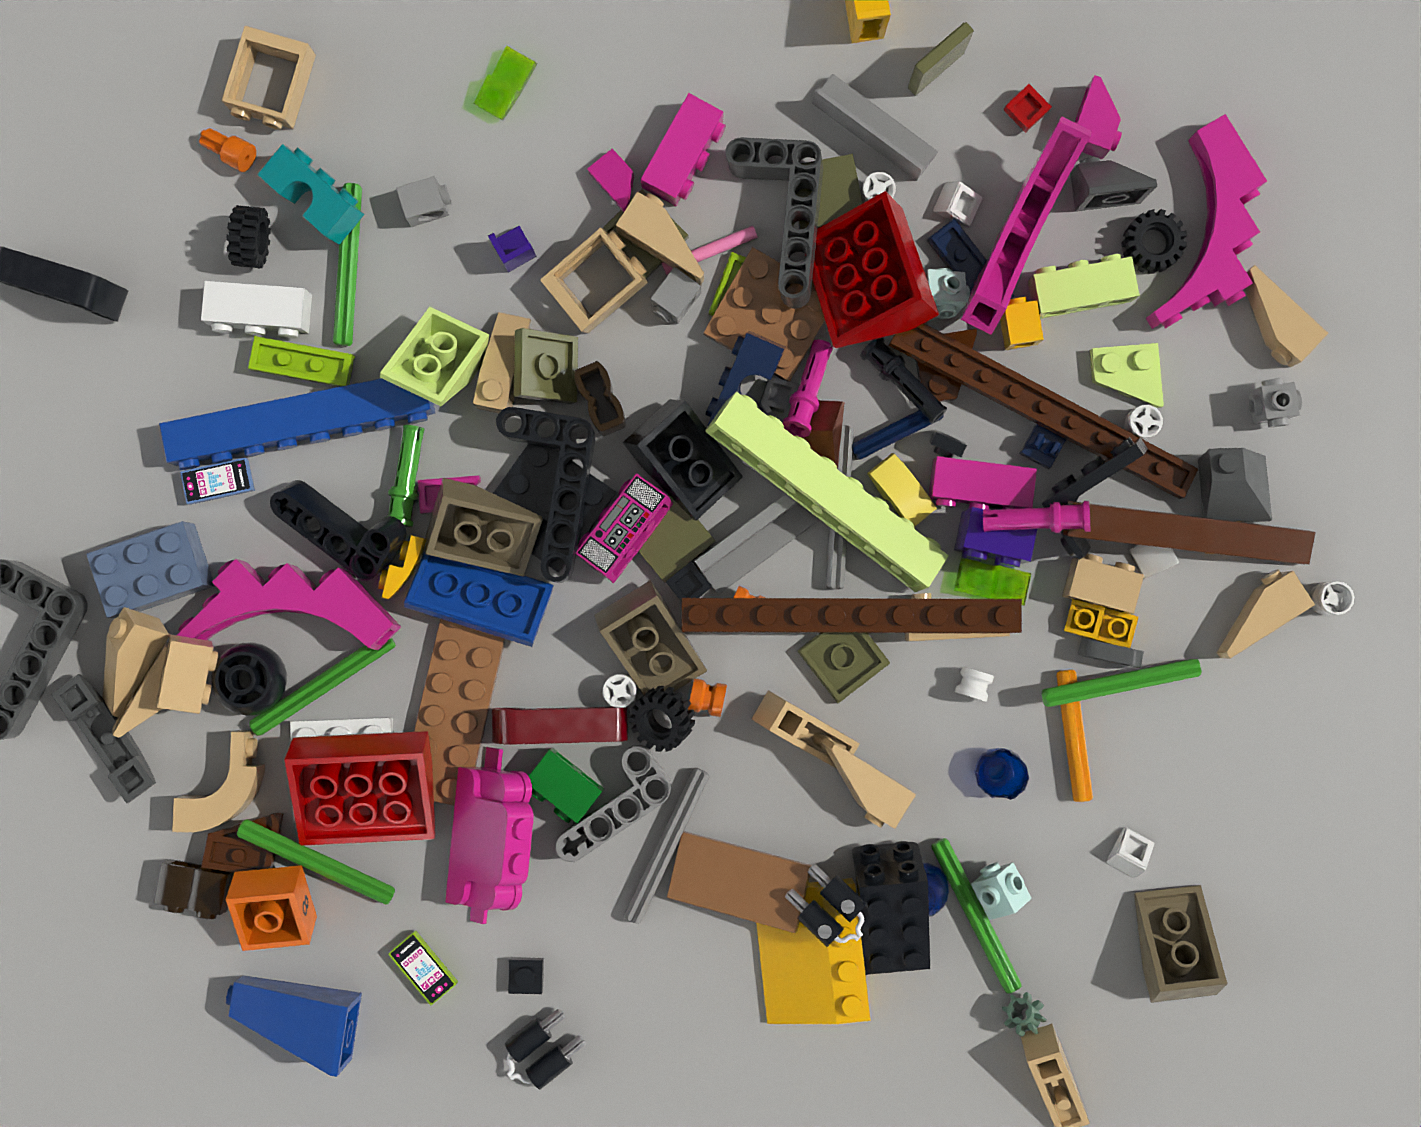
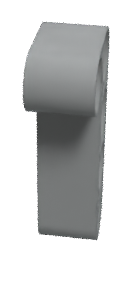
M633 745L623 754L622 767L633 785L581 819L578 823L566 829L560 835L556 842V852L562 860L566 862L580 860L668 799L671 792L670 780L647 747ZM633 752L643 753L647 759L646 766L642 769L632 768L628 763L629 755ZM652 780H659L665 785V793L660 797H653L647 792V784ZM621 800H633L637 805V812L631 816L622 814L619 809ZM595 818L605 819L609 824V831L605 834L595 833L591 827L592 820ZM583 827L587 838L578 845V852H575L573 849L567 851L564 847L568 842L567 837L571 841L576 840L583 834V831L579 829Z

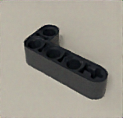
M0 246V283L70 304L95 315L118 322L129 292L127 289L89 272Z
M301 480L292 481L275 492L270 498V507L279 519L361 580H371L389 566L407 535L404 524L399 519L391 516L385 517L369 530Z

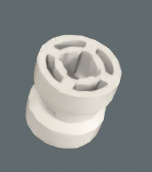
M1344 582L1319 583L1310 592V598L1315 604L1312 607L1313 610L1322 615L1345 614L1354 604L1353 590Z

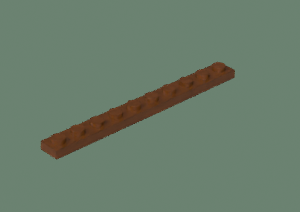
M924 323L910 331L894 334L888 345L1096 456H1102L1104 460L1111 457L1110 451L1113 447L1130 437L1134 442L1140 438ZM1142 439L1148 450L1142 457L1124 467L1123 470L1178 499L1185 498L1198 468Z
M682 598V632L1022 633V599Z

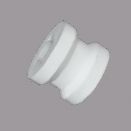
M884 172L870 174L866 178L861 190L862 202L864 203L873 198V195H879L884 191L893 198L896 192L894 179Z
M1141 405L1131 410L1125 416L1123 422L1124 429L1146 440L1157 435L1161 430L1163 417L1156 407Z
M962 666L960 672L962 680L956 686L955 692L987 702L988 694L986 690L988 685L993 682L994 676Z
M616 674L605 682L603 687L604 698L611 706L616 708L626 707L635 700L637 685L630 676Z

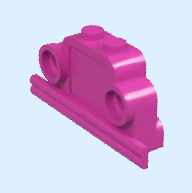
M486 747L484 767H458L445 900L449 904L471 907L470 921L480 924H487L488 910H514L520 904L522 884L527 880L534 817L532 807L528 804L532 795V784L529 776L523 771L509 772L501 770L503 749Z

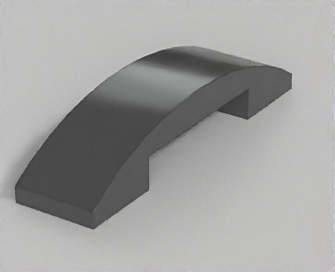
M81 674L76 675L51 694L68 720L77 723L111 772L108 778L126 803H130L156 784L148 763L130 733L127 732L120 738L112 735L113 725L118 717L111 714L102 696Z

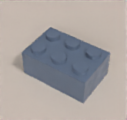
M181 521L86 554L107 618H117L124 607L141 612L215 587L212 583V574L196 526L193 523Z

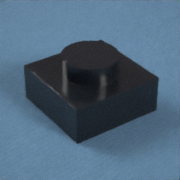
M936 429L930 439V443L935 446L934 452L947 458H952L953 455L962 457L967 447L965 442Z
M692 561L666 581L667 585L681 602L682 598H700L712 588L711 584Z
M511 957L509 959L508 994H542L544 958Z

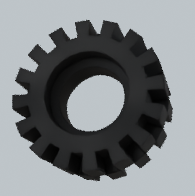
M236 205L232 209L233 213H230L229 218L231 222L227 226L229 230V235L227 234L226 240L229 242L227 245L228 259L231 260V265L263 268V264L267 261L266 256L269 254V234H271V228H268L270 224L268 212L265 208Z
M1155 209L1148 210L1145 214H1140L1128 225L1123 234L1125 239L1121 242V247L1126 248L1123 252L1124 258L1132 257L1133 264L1139 266L1137 271L1143 273L1145 270H1148V274H1154L1157 271L1160 273L1171 267L1184 254L1182 251L1187 247V241H1184V238L1187 237V231H1181L1180 228L1184 225L1181 220L1177 223L1173 220L1176 217L1175 214L1170 213L1167 216L1165 215L1166 210L1160 209L1158 212H1155ZM1157 230L1164 235L1166 247L1163 252L1154 254L1144 248L1142 238L1146 231Z
M658 686L656 689L654 687L651 688L634 703L635 705L630 710L632 715L629 717V723H635L631 730L633 733L639 732L640 734L636 739L640 743L645 739L647 741L645 747L648 749L656 745V752H661L664 748L668 752L679 746L692 732L691 728L695 725V720L691 719L695 715L694 709H687L691 705L690 701L686 700L683 702L681 698L684 694L679 691L674 695V688L668 687L665 691L664 686ZM653 709L664 712L669 717L672 728L669 729L661 726L654 718Z

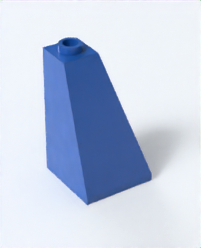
M244 975L229 986L226 1004L230 1005L229 1017L330 1076L337 1077L352 1060L362 996L361 992Z

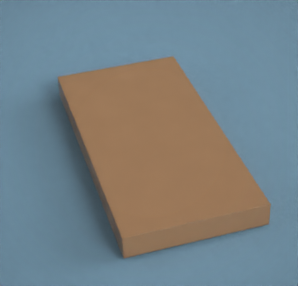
M683 831L667 898L796 933L800 922L797 917L801 912L785 898V895L789 890L794 889L805 900L810 878L808 870L812 865Z

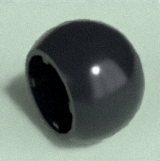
M253 642L241 643L229 648L217 659L215 671L211 675L212 689L219 703L226 709L245 716L258 715L274 707L283 696L287 684L286 668L279 655L272 649ZM247 656L253 657L249 664H237ZM262 665L265 668L267 674L266 685L264 684V674L260 669V666ZM244 670L251 676V684L246 689L239 684V675ZM256 692L262 694L254 702L246 701L247 694Z

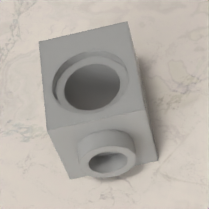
M435 176L396 187L405 218L411 227L449 216L446 205L451 204V199L445 184L440 186Z
M673 267L650 298L651 305L655 307L653 313L667 323L673 320L679 324L701 294V286L676 267Z

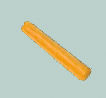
M1062 670L1056 674L1058 686L1078 682L1075 670ZM1077 701L1062 704L1060 707L1073 800L1075 802L1090 801L1093 799L1081 703Z

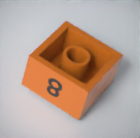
M302 865L238 871L234 873L226 896V902L242 951L310 945L317 915Z

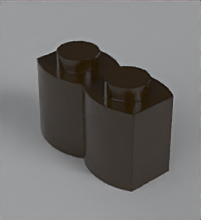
M595 361L576 369V385L583 399L588 404L589 416L597 431L602 436H607L624 429L626 426L625 414L619 400L613 394L612 383L604 366L600 362Z
M170 859L164 861L161 864L154 903L164 905L163 910L167 912L183 913L184 909L196 911V917L216 919L217 915H221L228 910L226 896L234 873L201 868L199 864Z

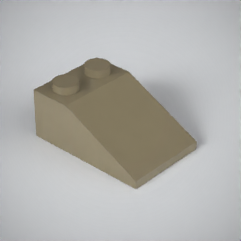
M443 478L425 535L426 554L524 577L543 519L542 516L476 485Z
M651 580L594 615L600 633L643 695L654 687L656 689L658 686H664V691L668 687H672L675 692L694 680V678L707 672L705 665L685 633L682 632V628Z
M1201 885L1135 893L1134 899L1142 968L1151 1003L1217 995L1227 985V980Z

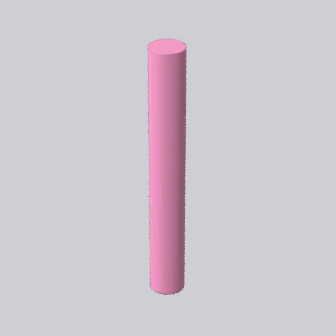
M750 226L694 249L691 252L697 262H700L758 237L754 227ZM664 262L662 263L665 274L668 275L673 268Z

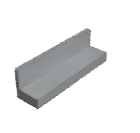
M834 74L830 76L821 89L817 88L815 90L813 105L916 181L937 155L938 151Z
M785 494L694 562L714 590L720 594L820 519L789 495Z

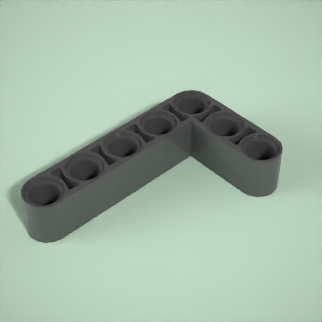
M735 138L728 143L725 150L729 169L733 175L743 179L789 181L778 286L781 299L785 305L794 309L801 308L808 303L811 296L823 178L821 149L816 143L807 140ZM740 154L749 155V158L744 162L735 161V158ZM772 156L782 157V160L776 164L767 162ZM811 157L815 159V162L811 165L805 166L800 164L804 158ZM802 189L813 191L808 197L804 198L796 195ZM800 220L809 222V225L801 230L793 227ZM796 252L806 254V257L800 262L790 260L791 255ZM792 284L803 286L801 292L797 294L786 292L787 288Z
M0 559V591L39 611L34 624L0 685V719L3 716L8 725L5 732H2L0 729V740L15 738L24 730L87 612L88 603L85 596L80 592L19 561ZM10 567L12 579L7 583L4 579V572ZM39 582L42 586V593L39 598H35L33 588ZM68 597L72 607L69 613L66 614L62 609V603ZM50 627L54 629L56 634L55 640L52 643H49L46 638V633ZM34 657L38 659L40 664L39 670L36 673L32 671L30 665ZM18 687L22 689L24 694L23 700L20 703L15 698V691Z

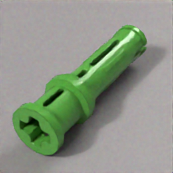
M403 425L394 486H391V489L388 491V495L391 497L388 516L399 519L405 527H413L414 524L411 520L414 500L418 499L417 490H414L425 430V428L414 425Z

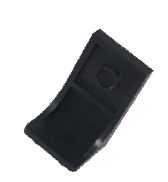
M1130 437L1113 447L1110 451L1111 457L1104 460L1102 456H1099L1083 466L1084 468L1080 470L1082 472L1081 476L1075 479L1073 474H1070L1051 488L1054 493L1049 495L1041 504L1046 508L1050 507V504H1053V502H1059L1060 505H1068V501L1077 502L1080 495L1142 457L1148 450L1147 446L1141 438L1134 442ZM1062 535L1063 538L1060 539V542L1070 556L1075 554L1080 560L1087 555L1091 546L1086 538Z
M899 841L892 844H866L854 847L852 849V858L858 895L867 903L860 911L864 917V923L860 930L863 934L861 939L865 975L930 969L928 879L919 845L916 842Z

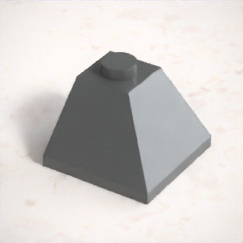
M1098 157L1080 160L1079 164L1070 173L1075 212L1141 204L1157 187L1156 179L1112 160L1100 161Z
M1245 448L1208 449L1198 459L1203 517L1238 522L1272 521L1265 455Z

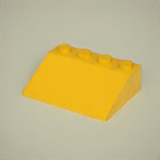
M842 879L856 893L853 879ZM809 882L805 901L810 904L815 900L844 928L838 935L839 938H844L848 934H856L855 928L859 917L856 916L849 922L819 894L824 888L818 882ZM799 922L796 933L756 923L767 1024H845L871 1021L861 937L857 942L854 939H850L846 943H838L834 940L826 947L801 922Z

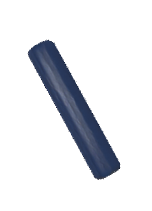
M918 410L852 444V452L858 460H861L933 423ZM944 414L937 421L941 420Z

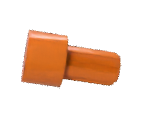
M211 128L200 133V144L219 154L223 163L240 172L247 171L253 165L256 158V147L253 144L237 136L228 138Z

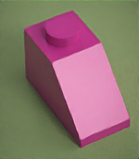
M1094 75L1087 85L1074 122L1092 131L1082 152L1103 159L1110 150L1115 151L1119 144L1122 132L1117 130L1121 118L1102 78Z

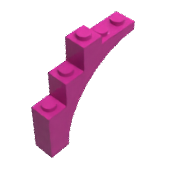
M1226 114L1197 130L1188 140L1199 162L1206 187L1207 219L1205 234L1197 260L1184 283L1164 305L1146 317L1152 329L1160 324H1163L1165 329L1181 320L1183 317L1180 312L1189 307L1194 312L1209 302H1212L1216 307L1224 301L1230 306L1245 297L1246 294L1243 290L1253 284L1236 255L1253 245L1251 239L1260 233L1244 205L1260 195L1258 189L1267 180Z
M1061 116L1034 167L1031 168L1021 186L1012 210L996 237L990 256L974 283L961 318L962 321L992 335L1007 309L1013 290L1034 243L1060 191L1091 136V130Z
M235 559L225 563L218 570V576L212 581L221 592L210 596L203 603V609L195 617L184 621L178 629L179 633L177 636L208 640L213 635L237 622L264 614L291 612L312 614L325 618L349 631L368 648L378 651L401 626L348 571L338 567L336 570L331 569L326 572L319 580L320 585L317 587L297 566L286 563L276 567L269 574V581L266 582L248 562Z

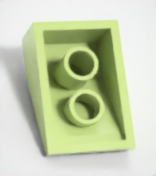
M429 307L382 369L380 378L436 405L442 406L469 384L481 368L488 347L489 334Z

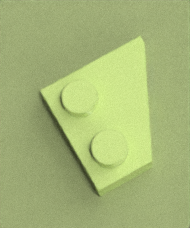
M1158 343L1101 347L1089 350L1092 383L1106 389L1111 388L1123 396L1136 398L1156 408L1164 406Z

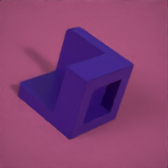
M520 226L497 238L494 233L488 235L508 273L537 257Z

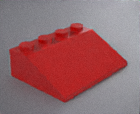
M886 191L817 229L812 279L832 345L835 348L910 331L939 315L903 208Z
M428 731L292 738L284 761L298 839L301 846L435 839L433 769Z

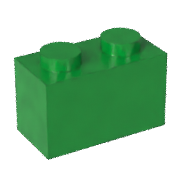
M551 748L529 775L532 784V796L541 802L547 799L556 807L553 810L554 813L567 823H570L571 820L578 823L604 790L601 785L554 748Z

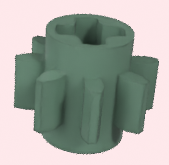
M1028 992L1023 994V998H1016L1011 994L1010 998L1012 1001L1008 1007H1002V1010L1009 1017L1004 1022L1005 1026L1008 1028L1016 1026V1034L1021 1037L1025 1035L1026 1030H1031L1037 1035V1027L1040 1022H1046L1047 1020L1039 1011L1044 1007V1004L1039 1000L1032 1003V995ZM1027 1009L1025 1011L1027 1018L1022 1020L1023 1014L1021 1011Z

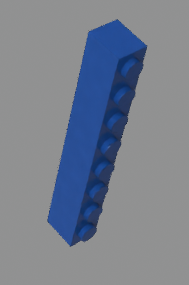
M381 378L159 423L167 463L179 466L180 470L199 467L200 461L212 459V463L231 461L234 454L244 453L246 457L261 455L265 453L264 448L277 446L278 450L292 449L298 446L297 442L310 439V443H321L329 441L330 435L342 433L343 437H350L362 434L363 428L375 426L376 430L390 429L395 427V422L408 420L409 424L420 423L428 420L427 415L436 414L434 403Z

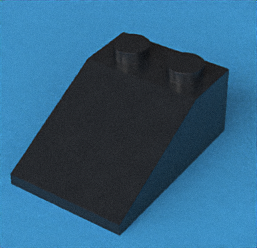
M669 399L622 443L639 465L693 520L697 521L743 476L717 441L705 432L707 428L688 403L684 400Z

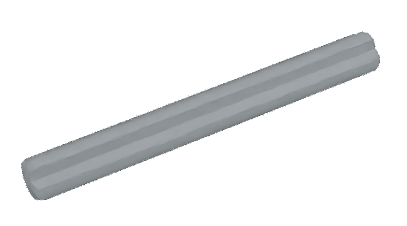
M842 425L837 470L846 477H851L854 429L851 426ZM830 527L826 587L828 589L840 590L844 588L847 540Z
M699 768L692 770L624 914V917L632 923H641L707 783L709 774Z

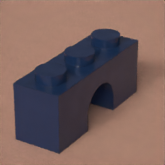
M748 331L745 337L739 335L731 353L737 356L732 368L725 367L718 385L723 386L719 399L713 397L705 415L710 417L707 426L712 422L726 400L736 392L742 395L741 383L745 377L759 375L769 380L773 378L786 346L751 331Z

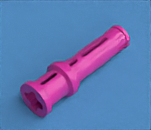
M817 339L813 341L798 390L790 397L789 403L791 408L788 417L784 418L782 423L784 429L793 436L807 437L810 435L812 429L810 421L813 413L819 407L817 394L833 346L825 340Z
M1084 501L1083 504L1060 505L1059 502H1053V504H1050V507L983 510L984 532L1027 529H1051V532L1060 533L1064 529H1084L1085 532H1091L1089 501Z

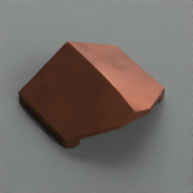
M818 400V410L813 413L810 421L812 428L810 435L801 438L810 444V449L819 456L832 460L838 468L845 402Z

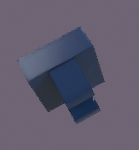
M1036 424L1019 454L1046 469H1050L1066 439Z

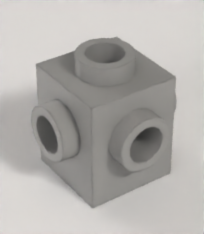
M1282 378L1264 380L1261 382V387L1249 392V410L1253 417V424L1268 423V428L1289 425L1288 419L1300 415L1299 410L1302 407V397L1300 392L1296 390L1295 382L1283 383Z

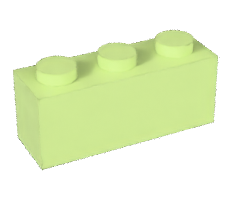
M1120 254L1105 256L1101 258V262L1089 264L1088 260L1072 262L1068 264L1069 268L1056 270V266L1037 269L1036 274L1028 280L1031 301L1037 300L1040 319L1130 303L1140 296L1132 257L1121 258Z

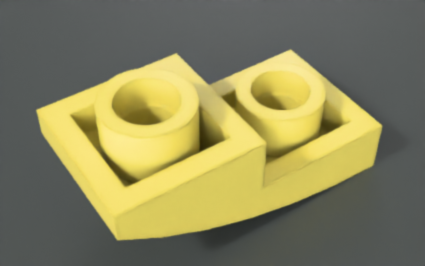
M891 453L867 473L883 499L890 501L898 515L908 519L915 526L937 509L914 475L894 453Z

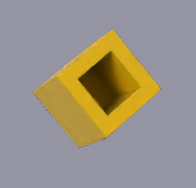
M1026 297L1010 299L1007 309L1000 319L1005 350L1038 345L1044 338L1037 300L1027 302Z

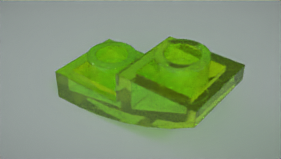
M506 45L492 75H487L473 104L504 120L525 88L538 63Z
M960 559L954 591L987 599H1022V606H1025L1031 573L969 559Z

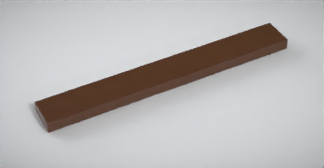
M1068 501V505L1083 504V502ZM1090 503L1091 532H1085L1084 529H1064L1062 535L1309 565L1316 532Z

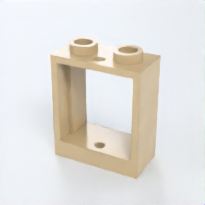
M244 26L221 101L231 111L230 114L238 119L250 121L252 117L262 120V124L272 129L281 130L282 126L294 129L316 54L308 43ZM257 52L297 63L282 113L243 102Z
M600 227L540 279L581 332L590 333L648 283L643 276L647 272L635 256L629 259L622 250L626 246L614 230L608 233V231ZM605 244L633 280L594 314L590 315L563 279Z

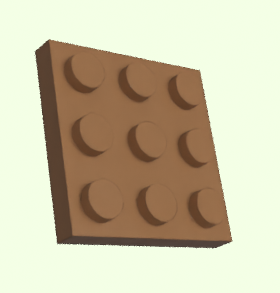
M752 247L703 335L731 351L739 335L745 337L748 331L786 346L774 375L782 380L791 381L825 318L813 281L811 296L805 306L794 309L785 305L781 299L778 286L780 262ZM792 284L787 288L786 292L797 294L801 292L803 286Z

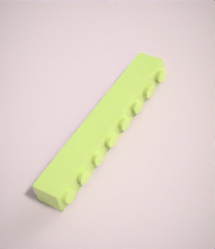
M738 392L733 394L726 400L705 430L711 437L914 592L929 588L949 555L941 550V546L937 541L924 537L916 531L915 525L911 521L898 517L889 510V505L885 501L868 494L863 490V485L858 480L846 477L837 470V466L832 460L815 453L810 449V444L805 439L789 433L784 429V425L779 419L771 415L767 416L757 408L756 402L750 397L740 395Z

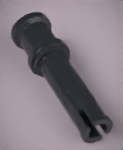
M884 337L873 339L863 349L860 357L863 360L868 359L880 372L879 376L883 380H891L931 423L936 422L947 411V407L904 366V358L901 355L897 356L884 343Z

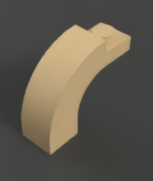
M252 730L231 732L228 776L224 784L215 793L205 796L182 795L174 798L172 832H199L214 828L237 817L251 804L260 789L265 773V764H252V758H256L258 751V742L256 738H253L254 732Z

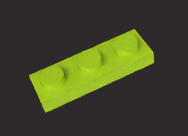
M254 336L248 369L341 387L350 384L355 356L344 352Z

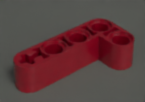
M627 707L492 708V742L497 744L628 741Z

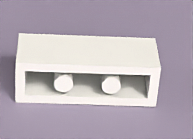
M204 281L201 321L211 326L212 331L219 333H232V329L236 328L245 329V333L250 335L264 336L265 331H277L278 336L298 338V333L309 334L312 294L305 288Z

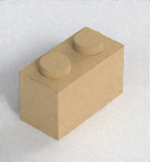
M1088 553L1080 560L1072 558L1062 597L1103 606L1107 609L1127 614H1134L1144 578L1143 574L1134 572L1135 566L1116 562L1115 566H1110L1102 563V557Z
M170 634L157 695V708L200 714L201 705H208L211 693V685L206 684L208 671H215L218 659V652L213 651L212 641Z

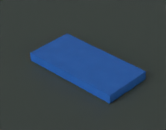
M425 549L405 598L404 607L533 647L554 585L527 576L523 577L427 555Z

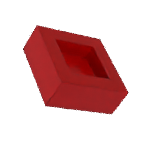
M1028 84L1003 110L1027 133L1050 111L1052 106Z

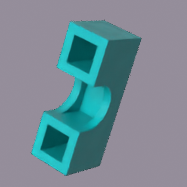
M282 144L257 175L280 196L294 204L304 193L312 191V203L302 216L325 237L340 245L365 215L355 206L358 200L344 188L339 192L333 186L336 180L321 167L316 171L310 165L313 159L299 147L293 151Z

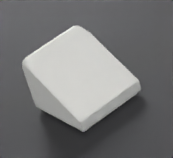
M960 181L946 182L933 211L950 220L955 218L959 224L970 227L983 197Z
M1137 545L1129 549L1140 573L1144 575L1143 579L1179 564L1171 548Z
M1124 827L1108 856L1107 864L1136 878L1146 871L1155 843Z

